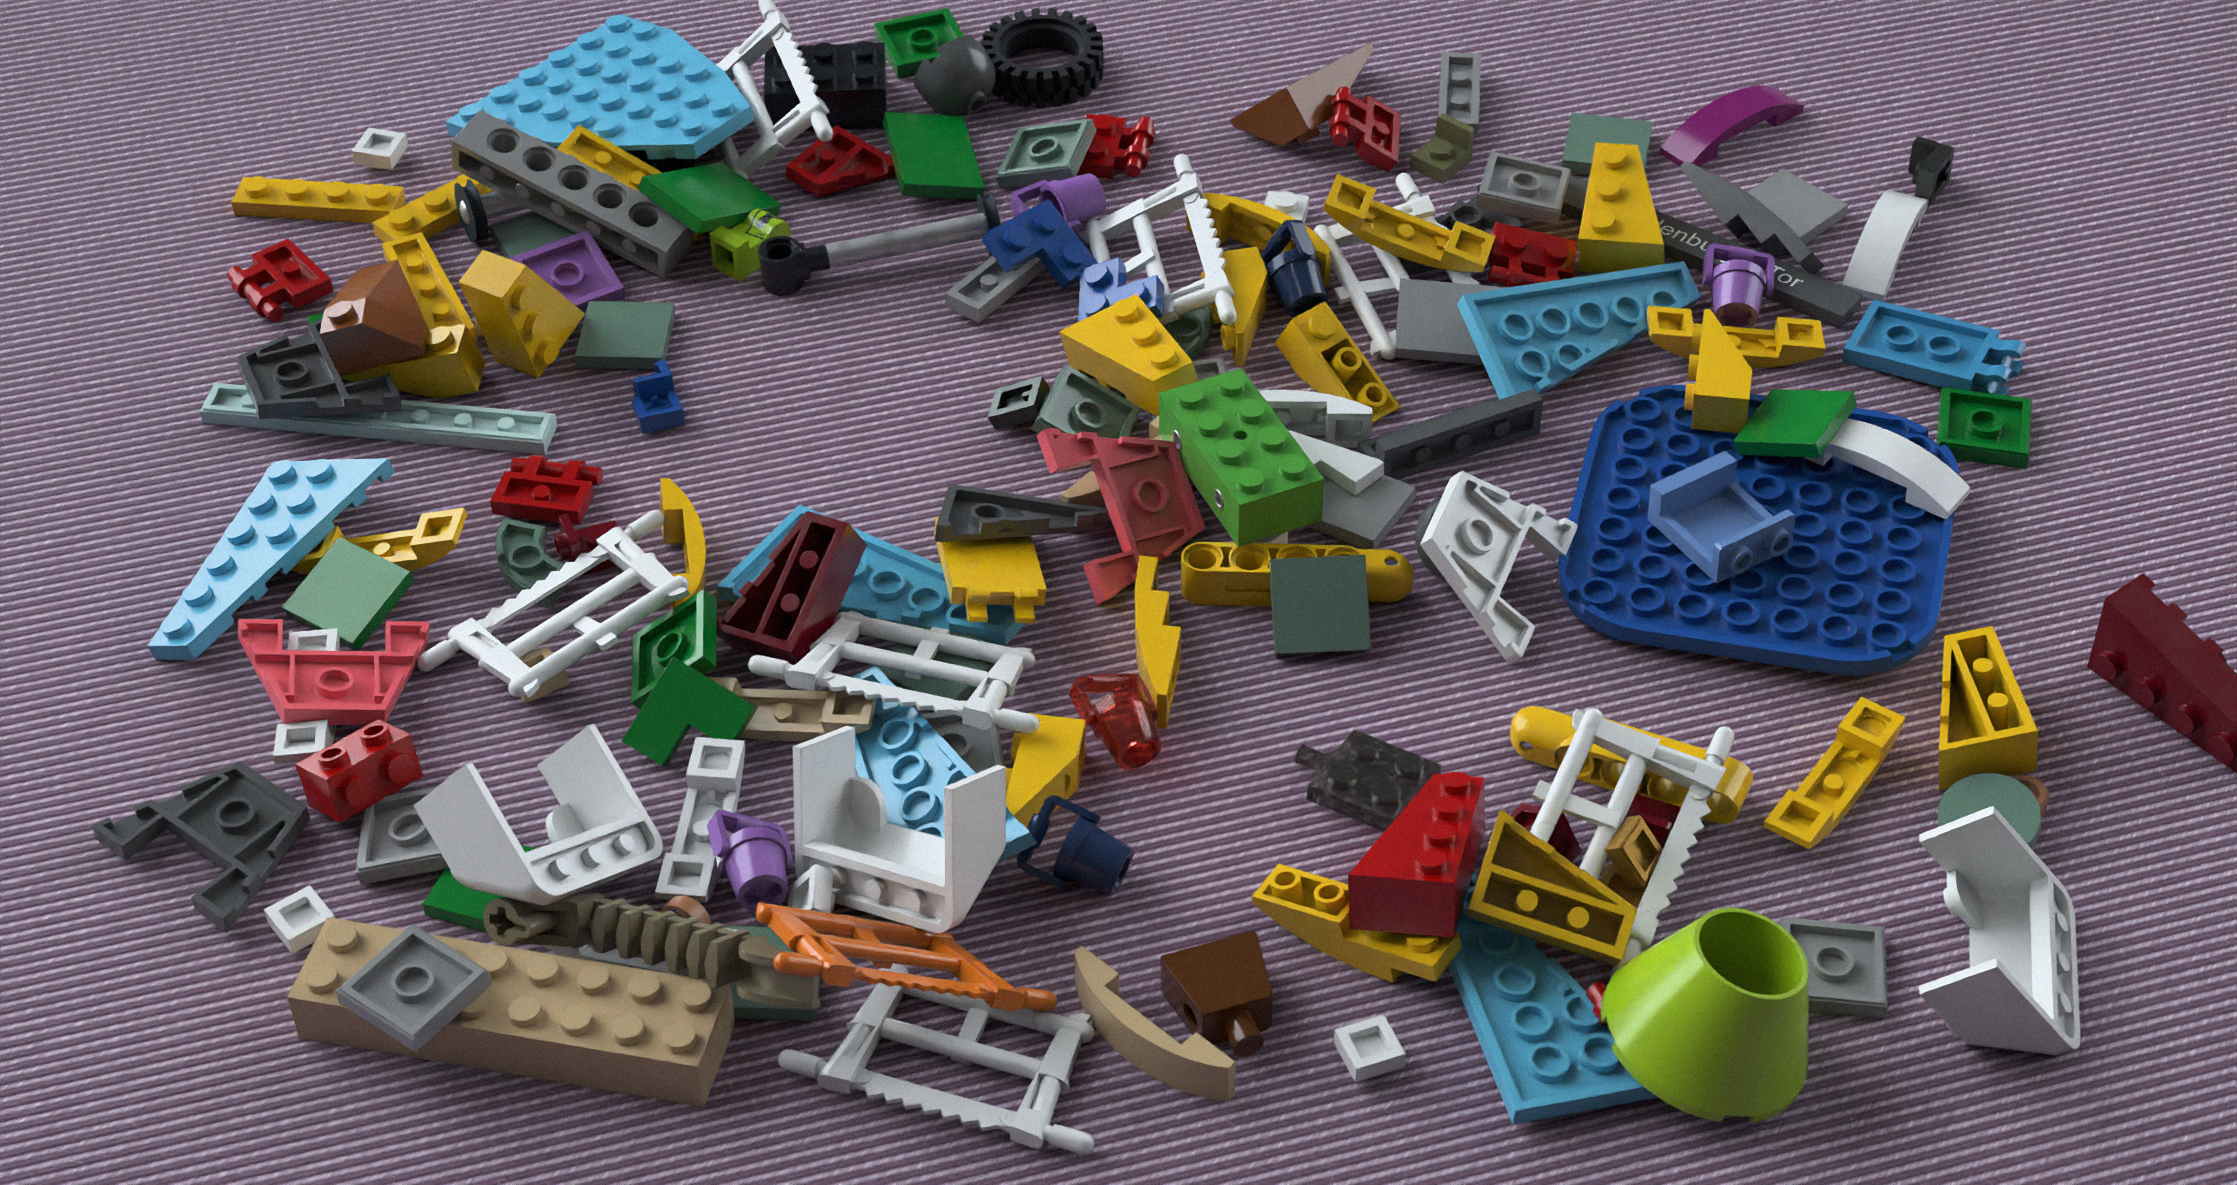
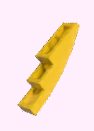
M1139 556L1135 583L1136 661L1143 694L1156 727L1167 729L1181 664V627L1169 626L1170 592L1158 591V557Z

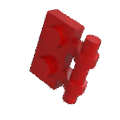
M1339 87L1336 95L1331 100L1333 117L1329 123V134L1332 137L1333 144L1337 147H1344L1348 144V140L1356 143L1355 153L1362 160L1370 165H1376L1389 173L1398 162L1401 114L1369 95L1361 101L1352 95L1349 87Z
M1087 114L1085 119H1092L1096 133L1076 176L1090 173L1096 178L1113 179L1115 169L1125 170L1126 175L1129 177H1138L1141 170L1146 168L1150 155L1147 149L1153 145L1156 134L1153 128L1154 121L1150 117H1141L1138 124L1134 125L1133 128H1127L1126 118L1112 117L1107 114Z
M1495 222L1491 234L1496 237L1488 257V264L1491 265L1487 278L1489 282L1501 284L1503 287H1516L1573 278L1575 274L1577 241Z
M289 238L252 254L254 266L245 270L239 266H234L227 273L232 289L241 298L249 299L251 308L259 316L267 317L272 322H277L283 317L284 310L279 305L286 301L297 309L333 292L331 278ZM268 282L271 284L265 288L260 287Z
M531 455L529 459L513 457L510 467L511 471H504L490 500L492 514L558 523V516L568 514L572 524L581 525L594 496L592 485L601 484L603 470L601 467L587 466L586 462L571 459L568 463L548 461L546 456Z

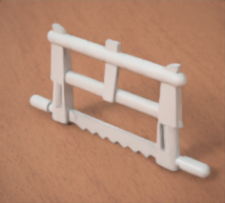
M758 0V6L765 22L740 47L736 46L717 65L724 70L731 81L736 79L742 95L751 106L754 123L761 137L741 157L738 155L731 136L717 144L724 163L746 179L786 148V144L810 126H813L817 137L823 142H827L833 137V130L826 117L829 110L825 103L815 95L818 85L812 83L814 77L808 75L810 68L804 66L806 60L800 58L803 52L796 50L799 44L793 41L795 36L789 33L791 30L788 20L776 8L773 0ZM774 45L801 102L775 125L771 121L748 68Z
M1178 154L1174 159L1178 182L1146 199L1142 197L1099 221L1090 220L1086 225V230L1078 233L1084 243L1090 244L1095 260L1098 263L1111 260L1106 240L1135 229L1141 253L1124 263L1126 279L1144 267L1148 277L1154 275L1159 277L1164 285L1163 317L1158 318L1162 325L1178 320L1182 314L1212 303L1216 304L1220 320L1223 324L1232 325L1236 321L1237 313L1232 300V296L1235 293L1223 271L1227 261L1225 258H1221L1224 251L1222 248H1218L1221 241L1219 238H1215L1218 232L1216 228H1212L1215 221L1209 218L1211 210L1206 209L1208 200L1202 199L1204 195L1201 182L1196 172H1193L1187 155ZM1185 207L1206 278L1170 293L1150 222Z
M1399 174L1395 181L1406 203L1392 208L1448 229L1437 223L1435 208L1429 196L1421 197L1419 189L1409 174ZM1339 223L1329 227L1325 225L1316 226L1314 232L1331 249L1330 266L1341 284V287L1334 288V295L1339 304L1352 303L1372 339L1370 346L1372 358L1381 355L1386 360L1394 359L1396 330L1387 332L1368 297L1393 292L1399 293L1400 278L1410 279L1399 258L1371 245L1390 278L1358 281L1340 246L1364 240L1348 231ZM1446 270L1453 283L1480 285L1479 281L1471 278L1473 272Z
M652 510L629 524L626 530L620 527L612 528L596 540L598 546L593 551L580 553L575 562H566L560 571H551L546 580H537L531 589L521 590L516 599H507L501 608H492L484 619L476 622L473 618H470L452 628L447 636L448 641L446 639L418 657L416 661L417 667L424 672L431 671L455 656V652L461 649L479 660V668L486 669L509 684L508 691L512 696L521 697L526 694L529 698L539 689L540 684L598 647L602 651L609 649L619 642L617 635L667 603L678 601L690 595L688 591L689 581L686 577L681 575L674 577L656 559L654 553H644L634 542V540L638 541L661 527L665 521L664 514L659 510ZM609 559L624 571L507 646L503 645L491 634L500 625L601 562ZM637 583H641L651 591L601 624L587 616ZM569 626L582 635L531 668L519 659Z
M850 610L849 613L840 612L836 615L834 625L810 645L811 651L797 664L791 665L788 661L761 655L751 657L748 663L752 673L785 680L787 685L792 688L815 692L819 686H827L831 691H847L848 695L863 694L866 699L881 698L884 703L898 702L901 707L916 706L919 711L934 710L936 714H955L963 718L962 724L983 730L990 729L993 724H997L999 728L1032 734L1039 728V720L1032 714L1005 708L1000 710L1005 697L1014 695V687L1022 671L1034 666L1036 660L1032 654V649L1024 647L1012 648L955 635L951 636L948 629L932 626L930 630H924L923 628L866 617L861 613ZM859 635H865L918 648L912 656L856 644L854 641ZM939 651L995 663V665L989 672L935 661L933 658ZM842 658L905 671V677L920 680L922 676H928L974 686L977 689L968 701H959L831 673V671Z
M1575 708L1572 716V726L1576 733L1551 785L1543 780H1539L1531 798L1543 803L1530 832L1540 840L1543 839L1548 843L1561 812L1598 825L1579 867L1597 880L1608 857L1605 848L1622 825L1646 769L1689 789L1638 905L1623 958L1616 967H1613L1611 978L1624 963L1649 949L1659 921L1656 919L1657 915L1671 905L1667 896L1678 889L1674 880L1684 875L1680 865L1691 859L1687 849L1698 843L1694 834L1704 828L1700 819L1711 812L1706 804L1707 799L1711 798L1726 770L1722 765L1725 763L1735 738L1733 730L1729 727L1723 726L1717 729L1705 755V761L1659 744L1661 738H1654L1603 719V714L1598 709L1591 708L1583 713ZM1593 743L1627 760L1607 807L1571 794L1577 776Z
M893 963L891 969H879L909 974L907 968L901 964ZM878 983L854 1019L847 1023V1028L850 1032L828 1062L822 1061L821 1057L792 1049L783 1050L778 1057V1063L781 1068L817 1078L818 1084L827 1090L851 1094L853 1089H860L866 1092L868 1099L884 1096L887 1104L903 1102L905 1109L922 1107L924 1115L941 1113L943 1120L960 1118L962 1126L978 1123L981 1131L992 1129L1004 1130L1010 1133V1140L1035 1149L1041 1148L1044 1141L1049 1142L1051 1146L1079 1154H1087L1094 1147L1092 1136L1086 1132L1054 1124V1126L1049 1125L1060 1092L1068 1091L1070 1088L1069 1077L1081 1043L1090 1042L1094 1038V1028L1089 1024L1091 1021L1090 1014L1075 1013L1066 1017L1051 1012L1023 1008L1017 1011H1008L992 1008L981 998L973 999L966 995L957 997L950 993L939 994L932 990L923 992L916 988L905 989L898 985L889 987ZM903 994L968 1012L958 1037L891 1019ZM989 1018L1055 1036L1043 1060L978 1043ZM881 1037L951 1056V1060L964 1064L972 1062L1033 1080L1018 1111H1010L866 1070L865 1067Z

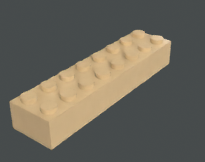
M327 917L287 996L298 1038L704 1107L735 1027L730 983L714 989L709 987L706 979L696 980L687 976L430 934L488 970L491 975L492 985L420 1050L414 1052L341 1005L336 995V990L405 930Z

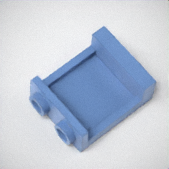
M1727 451L1651 484L1648 520L1716 584L1729 577L1741 574L1772 557L1780 556L1791 549L1796 518L1789 509L1773 516L1735 482L1737 460Z

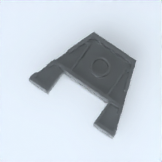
M322 319L308 324L309 332L289 341V338L284 335L236 357L239 373L260 419L402 410L401 397L390 374L343 384L319 335Z
M239 761L180 786L182 794L159 804L150 799L134 806L135 814L114 823L108 817L92 826L96 840L125 861L168 830L223 868L225 872L192 896V900L198 913L227 932L234 926L310 821V816L305 804Z

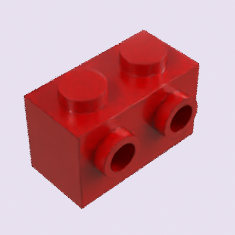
M380 719L295 764L309 807L340 823L423 777L411 735Z

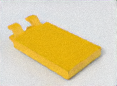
M939 517L935 519L934 535L936 534V525ZM1032 536L936 542L950 604H965L968 622H988L987 605H1012L1015 623H1035L1034 606H1045L1047 589Z

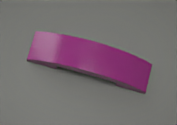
M1757 85L1741 88L1709 103L1687 119L1660 146V154L1678 166L1687 161L1700 167L1717 158L1720 143L1764 120L1776 127L1803 113L1804 105L1776 87Z

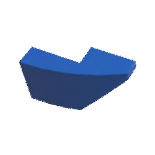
M660 360L654 364L655 373L652 375L638 376L632 381L635 397L631 401L642 434L686 425L683 408L675 393L672 374L665 360Z

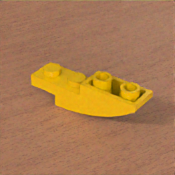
M1278 864L1252 895L1254 905L1295 936L1348 965L1393 983L1402 971L1436 982L1462 948L1459 932H1456L1455 937L1350 929L1348 884L1286 865Z

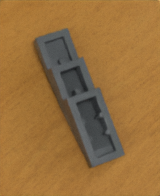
M1685 161L1679 166L1723 224L1738 239L1751 230L1758 241L1774 258L1787 248L1805 271L1816 274L1824 267L1823 263L1793 230L1754 196L1725 178Z

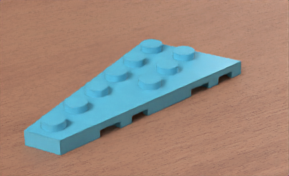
M1682 261L1463 294L1457 306L1498 398L1501 400L1535 389L1541 395L1649 332L1646 313L1648 306L1690 309L1697 303L1701 295L1685 262Z
M319 459L315 461L281 460L273 462L148 644V648L155 660H195L234 623L232 614L248 600L257 602L268 592L265 583L275 573L280 571V573L287 574L335 528L332 521L348 507L356 509L367 499L364 492L366 488L377 478L379 481L385 482L395 473L389 459Z
M799 504L717 585L718 599L737 602L742 596L739 590L748 580L753 583L771 561L768 556L804 513L810 511L820 515L823 514ZM853 528L867 546L838 613H849L852 610L866 617L897 624L932 628L933 626L948 629L950 632L973 635L985 642L1006 646L1026 624L1015 623L1012 605H987L988 622H968L965 604H950L942 565Z
M876 665L853 676V678L896 687ZM877 698L870 730L855 734V765L859 777L872 780L882 790L887 804V822L944 838V787L976 773L913 706L901 707L898 702L884 703L881 698ZM1007 807L1006 845L997 863L1038 844L1031 833L1011 814Z
M1473 871L1456 932H1459L1462 948L1448 967L1512 1124L1657 1098V1096L1643 1087L1618 1060L1611 1048L1615 1040L1609 1027L1601 1025L1593 1014L1594 1005L1587 998L1586 991L1554 957L1547 959L1535 946V939L1465 916L1478 877Z

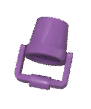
M1087 173L1060 181L1053 180L1048 182L1047 180H1041L1018 189L1012 193L1010 205L1014 216H1017L1030 209L1024 202L1039 197L1040 203L1049 199L1075 234L1082 230V223L1105 211L1106 197L1098 179L1093 174Z
M1713 243L1708 246L1703 261L1702 284L1710 286L1714 315L1722 326L1751 328L1756 324L1762 297L1770 298L1773 293L1775 259L1773 256L1731 245L1726 246ZM1713 259L1725 261L1717 265L1713 270Z
M717 810L707 824L713 854L720 857L723 873L728 877L738 902L743 908L750 911H756L758 902L780 905L788 894L786 874L791 872L794 863L785 830L777 824L725 810ZM726 831H729V832L734 833V834H732V835L728 838Z

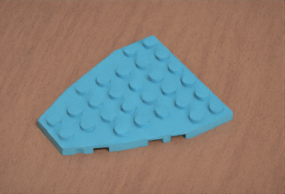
M619 14L608 18L605 22L606 24L596 30L580 35L576 42L565 49L552 52L547 60L537 66L521 71L519 77L506 85L493 88L488 96L478 102L462 107L458 114L445 122L449 135L455 137L482 110L495 118L503 119L509 125L530 136L541 139L545 144L555 149L580 124L624 151L646 150L648 159H664L669 157L696 159L753 122L754 117L750 104L724 70L672 29L654 25L652 22H644L624 14Z

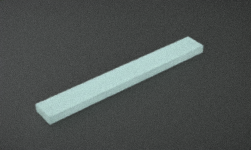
M214 383L200 410L202 422L208 424L546 455L557 427L556 415L552 413L401 400L402 410L260 419L246 386Z

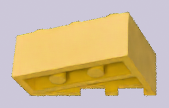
M1595 143L1578 237L1580 272L1609 273L1665 264L1664 242L1638 145Z
M486 250L481 251L459 281L460 287L496 362L540 378L548 365L555 361L560 348L585 315L583 311L527 265Z
M1137 294L1119 300L1114 305L1059 331L1070 367L1082 374L1085 372L1093 376L1099 384L1108 389L1113 387L1125 394L1128 401L1157 417L1159 416V393L1198 381L1193 361Z
M1993 626L1944 636L1939 739V791L1949 789L1958 780L1973 774L1998 773L2011 776L2037 771L2038 729Z
M1500 809L1465 916L1616 967L1623 958L1638 909L1584 869L1581 870L1556 852L1554 847L1543 839L1537 838L1514 821L1512 816Z

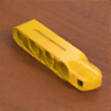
M1196 542L1188 545L1181 555V592L1187 601L1199 605L1272 607L1270 559L1365 555L1368 602H1396L1407 597L1412 591L1414 572L1410 562L1403 555L1393 550L1356 549L1345 545L1249 543L1238 547L1234 542ZM1394 560L1398 564L1396 566H1389L1385 562Z
M1540 706L1521 708L1513 716L1510 726L1511 744L1518 754L1526 760L1554 769H1559L1576 733L1572 726L1571 715ZM1609 720L1654 738H1661L1659 744L1706 761V749ZM1522 741L1530 743L1533 749L1525 748ZM1593 743L1577 779L1614 791L1627 760ZM1727 756L1725 763L1722 765V767L1726 768L1725 773L1711 798H1708L1706 802L1711 812L1701 818L1718 824H1728L1737 819L1754 781L1753 773L1748 766L1735 758ZM1646 769L1636 794L1682 807L1689 789Z

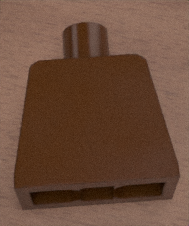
M1255 930L1161 956V992L1192 1035L1197 1032L1213 1045L1229 1041L1234 1053L1240 1057L1250 1056L1261 1049L1264 1039L1260 1032L1266 1031L1272 1026L1273 997L1259 939Z

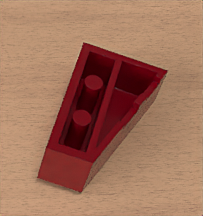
M806 511L768 556L771 561L753 583L748 580L739 590L742 596L723 618L719 615L717 616V635L731 648L754 655L788 661L791 665L797 664L811 651L810 645L831 628L867 544L849 523Z

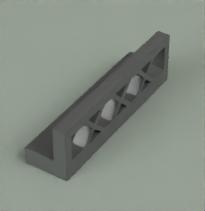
M1535 389L1501 400L1498 397L1358 442L1357 452L1380 459L1384 462V475L1400 480L1540 433L1543 398Z

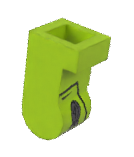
M756 209L746 217L742 224H738L731 230L720 226L710 233L713 267L741 282L760 268L758 248L761 243L775 236L790 237V225L762 209ZM730 260H734V265L730 263Z

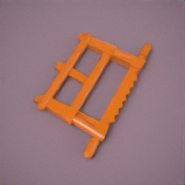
M758 902L756 908L758 922L768 925L795 952H780L776 955L773 965L779 973L807 978L819 976L826 984L833 986L850 987L852 980H864L871 984L882 983L889 987L898 985L905 989L916 988L923 992L932 990L939 994L950 993L957 997L966 995L973 999L981 998L992 1008L1008 1011H1017L1023 1008L1048 1012L1057 1005L1056 995L1051 991L1028 987L1016 989L990 970L986 964L956 943L952 934L948 932L933 933L913 926ZM845 956L868 959L876 967L891 969L894 963L948 971L961 982L857 967Z

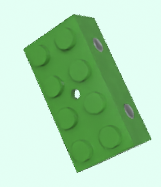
M1242 368L1159 393L1160 437L1163 441L1175 442L1186 474L1238 547L1322 521L1323 476Z

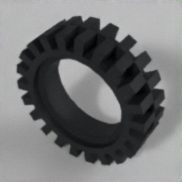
M1040 8L1031 9V16H1026L1024 11L1021 10L1015 12V20L1008 15L1001 17V24L992 23L989 26L990 31L985 30L981 45L991 58L996 72V81L992 94L996 97L1004 94L1005 102L1012 104L1019 98V106L1028 107L1030 101H1036V108H1045V101H1052L1053 107L1062 106L1063 98H1066L1072 104L1078 101V94L1084 98L1091 94V88L1096 90L1099 86V80L1103 79L1102 34L1100 31H1097L1096 25L1093 22L1087 24L1086 18L1081 15L1073 20V12L1066 10L1061 16H1057V9L1048 8L1047 15H1040ZM1045 47L1061 49L1076 56L1074 60L1066 64L1051 68L1025 67L1008 59L1023 50Z

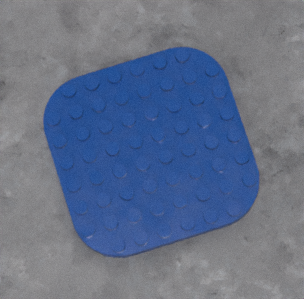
M1663 385L1639 390V397L1624 403L1618 399L1599 415L1591 431L1568 518L1577 524L1578 527L1566 556L1559 555L1558 585L1561 595L1571 611L1584 623L1612 640H1623L1643 645L1849 675L1852 677H1864L1871 673L1882 672L1900 666L1921 653L1930 643L1936 632L1939 620L1955 511L1948 519H1944L1905 502L1906 487L1834 456L1824 466H1821L1804 457L1737 454L1733 441L1739 433L1691 429L1693 411L1684 410L1686 385ZM1750 394L1747 422L1766 396ZM1854 408L1849 415V419L1876 425L1912 441L1936 456L1959 475L1958 465L1951 450L1946 444L1940 447L1928 437L1929 430L1922 425L1898 415ZM1727 451L1737 460L1735 482L1773 516L1789 509L1796 518L1791 549L1780 556L1772 557L1741 574L1734 575L1716 584L1648 520L1651 484Z

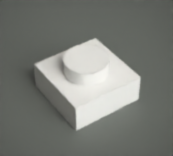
M368 128L352 150L354 164L374 167L376 169L392 170L408 148L406 133Z
M1268 191L1264 205L1279 210L1296 220H1301L1305 224L1309 210V196L1286 191Z
M814 864L789 886L788 907L831 914L835 905V894L832 892L833 870Z
M310 885L264 909L267 923L292 954L316 941L327 917L335 918V915Z
M1384 1014L1334 1030V1044L1355 1083L1405 1067L1406 1054Z

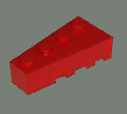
M1463 772L1433 774L1348 874L1350 929L1455 937L1485 832V777L1469 776Z

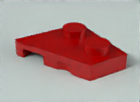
M835 125L832 128L833 137L831 140L823 142L818 139L786 165L785 178L813 195L820 197L893 177L896 175L891 156Z

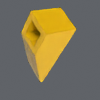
M1257 246L1224 251L1221 258H1225L1227 261L1223 271L1235 293L1232 296V300L1237 313L1236 321L1232 325L1223 324L1220 320L1216 304H1211L1214 323H1221L1220 333L1223 348L1225 351L1231 350L1237 367L1244 365L1267 306V270ZM1204 271L1201 272V279L1206 278Z
M1326 302L1291 319L1276 340L1275 344L1300 379L1319 393L1347 398L1371 407L1372 424L1400 408L1398 402Z
M1704 309L1702 327L1693 326L1691 353H1699V355L1690 354L1687 381H1695L1696 383H1686L1684 410L1693 411L1691 429L1740 433L1748 418L1752 369L1712 310Z
M462 324L450 327L440 326L428 330L425 353L423 355L343 376L340 375L338 369L336 370L341 379L355 382L390 374L398 391L432 398H443L478 392L486 362L467 325Z
M1032 714L1039 720L1038 730L1032 734L1014 733L1011 746V761L1014 762L1013 768H1006V807L1025 828H1027L1033 813L1038 815L1047 797L1056 795L1067 800L1078 790L1086 758V720Z

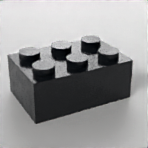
M885 42L819 43L797 47L796 50L803 52L800 58L806 60L804 66L810 68L808 75L814 77L812 83L818 85L815 95L825 103L829 110L826 117L831 128L835 125L845 130L884 128V114L888 112ZM772 47L765 53L764 103L773 125L801 103L776 47ZM810 126L804 132H813L815 130L813 126Z

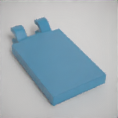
M1873 300L1844 346L1842 362L1939 387L1969 391L1976 387L1984 393L2007 396L2009 387L1999 385L1996 382L2006 384L2009 377H2017L2024 362L2013 360L2009 356L2020 359L2026 344L2019 340L1999 339L2000 330Z

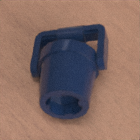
M1285 220L1267 243L1266 248L1261 253V257L1267 270V282L1272 293L1278 296L1288 315L1294 318L1323 302L1327 303L1328 296L1320 272V261L1303 221ZM1293 238L1297 248L1283 252Z
M1052 795L1046 798L1038 815L1033 813L1026 828L1038 844L1021 851L1017 858V864L1024 872L1065 891L1069 886V882H1074L1114 895L1128 872L1133 859L1134 849L1097 827L1096 824L1099 823L1101 816L1059 796ZM1056 806H1059L1081 817L1077 819L1067 834L1057 856L1053 875L1029 865L1035 849H1039L1051 824L1049 820Z

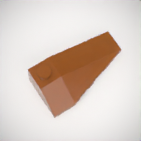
M1368 43L1286 86L1230 119L1233 127L1279 146H1283L1295 138L1299 145L1321 134L1317 126L1332 118L1331 100L1336 95L1337 89L1342 86L1349 88L1352 86L1374 48L1371 43Z
M398 259L357 270L325 308L319 335L340 375L343 376L423 355L425 353L429 328Z

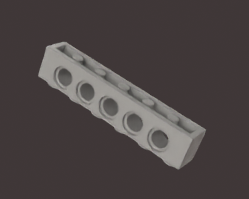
M480 110L451 140L452 169L575 233L588 230L598 245L663 279L668 276L692 248L693 231L640 191H636L615 180L607 173H601L580 162L572 155L565 154L545 144L541 139L514 128L503 119L495 118Z

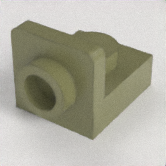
M1441 114L1436 118L1435 136L1411 154L1410 168L1443 184L1472 161L1473 127L1446 114Z

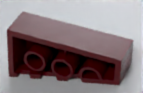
M2142 573L2105 598L2087 667L2237 773V673L2227 664L2222 654L2224 650L2211 637L2203 641L2184 623L2188 615L2174 602L2167 606L2152 592L2156 584L2145 573Z

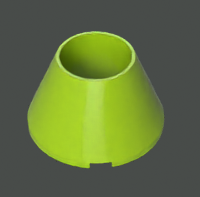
M1720 908L1708 912L1624 963L1614 973L1605 989L1601 1003L1602 1023L1608 1022L1609 1029L1615 1040L1611 1048L1616 1057L1643 1087L1661 1100L1684 1112L1721 1122L1725 1115L1750 1116L1748 1118L1750 1123L1772 1118L1787 1109L1804 1086L1809 1066L1808 962L1802 948L1794 937L1779 924L1761 914L1740 908Z

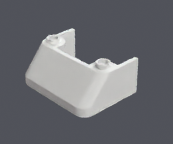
M595 724L588 725L537 765L561 805L550 812L546 818V830L551 844L526 853L524 852L472 762L465 764L413 805L448 864L453 877L460 884L473 890L538 905L554 903L640 870L657 859L663 850V843L658 830Z
M845 726L793 746L795 871L797 879L814 864H818L833 870L832 892L835 894V903L933 933H942L959 925L964 920L1005 849L1006 767L996 765L944 787V838L887 822V804L882 790L872 780L856 776L855 727Z
M1994 806L1919 834V842L1947 872V888L1943 892L1944 900L1950 913L1954 917H1960L1969 927L1970 968L1920 985V995L1942 1017L1950 1032L1956 1038L1960 1037L1969 1045L2059 1055L2077 1049L2080 1045V1016L2075 912L2070 896L2063 884Z

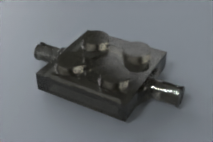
M1355 729L1340 747L1331 753L1326 754L1306 744H1301L1295 755L1296 764H1301L1318 771L1308 784L1306 800L1383 832L1386 831L1433 774H1441L1442 769L1441 764Z

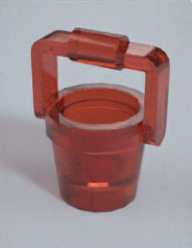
M1105 673L1080 676L1074 680L1069 690V696L1080 718L1086 720V726L1091 727L1095 737L1102 741L1119 767L1123 769L1140 768L1157 757L1162 748V743L1154 721L1158 718V712L1140 676L1134 673ZM1087 693H1109L1098 700L1094 706Z

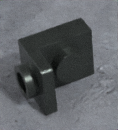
M1918 136L1912 143L1908 172L1913 174L1912 183L1917 185L1915 197L1929 200L1928 207H1930L1950 181L1955 148Z
M1043 376L996 388L987 418L995 430L1010 426H1021L1029 421L1036 420L1051 389Z

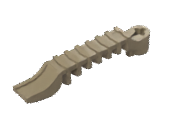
M598 892L594 894H574L548 905H538L500 897L490 901L484 910L483 920L485 929L490 938L500 945L507 946L517 943L566 946L576 949L593 942L595 951L601 954L618 948L620 958L626 960L642 954L647 965L653 966L666 960L670 971L678 972L688 968L690 978L698 980L706 977L709 987L714 989L738 980L737 994L749 1001L803 1010H814L820 1007L821 998H818L819 976L807 978L777 972L773 965L774 958L780 952L786 951L772 946L766 936H753L745 929L734 931L726 929L724 924L718 922L710 925L700 922V918L694 916L687 919L678 917L676 912L670 910L663 913L653 911L652 907L646 904L639 907L629 905L628 901L622 898L615 901L605 899L604 894Z

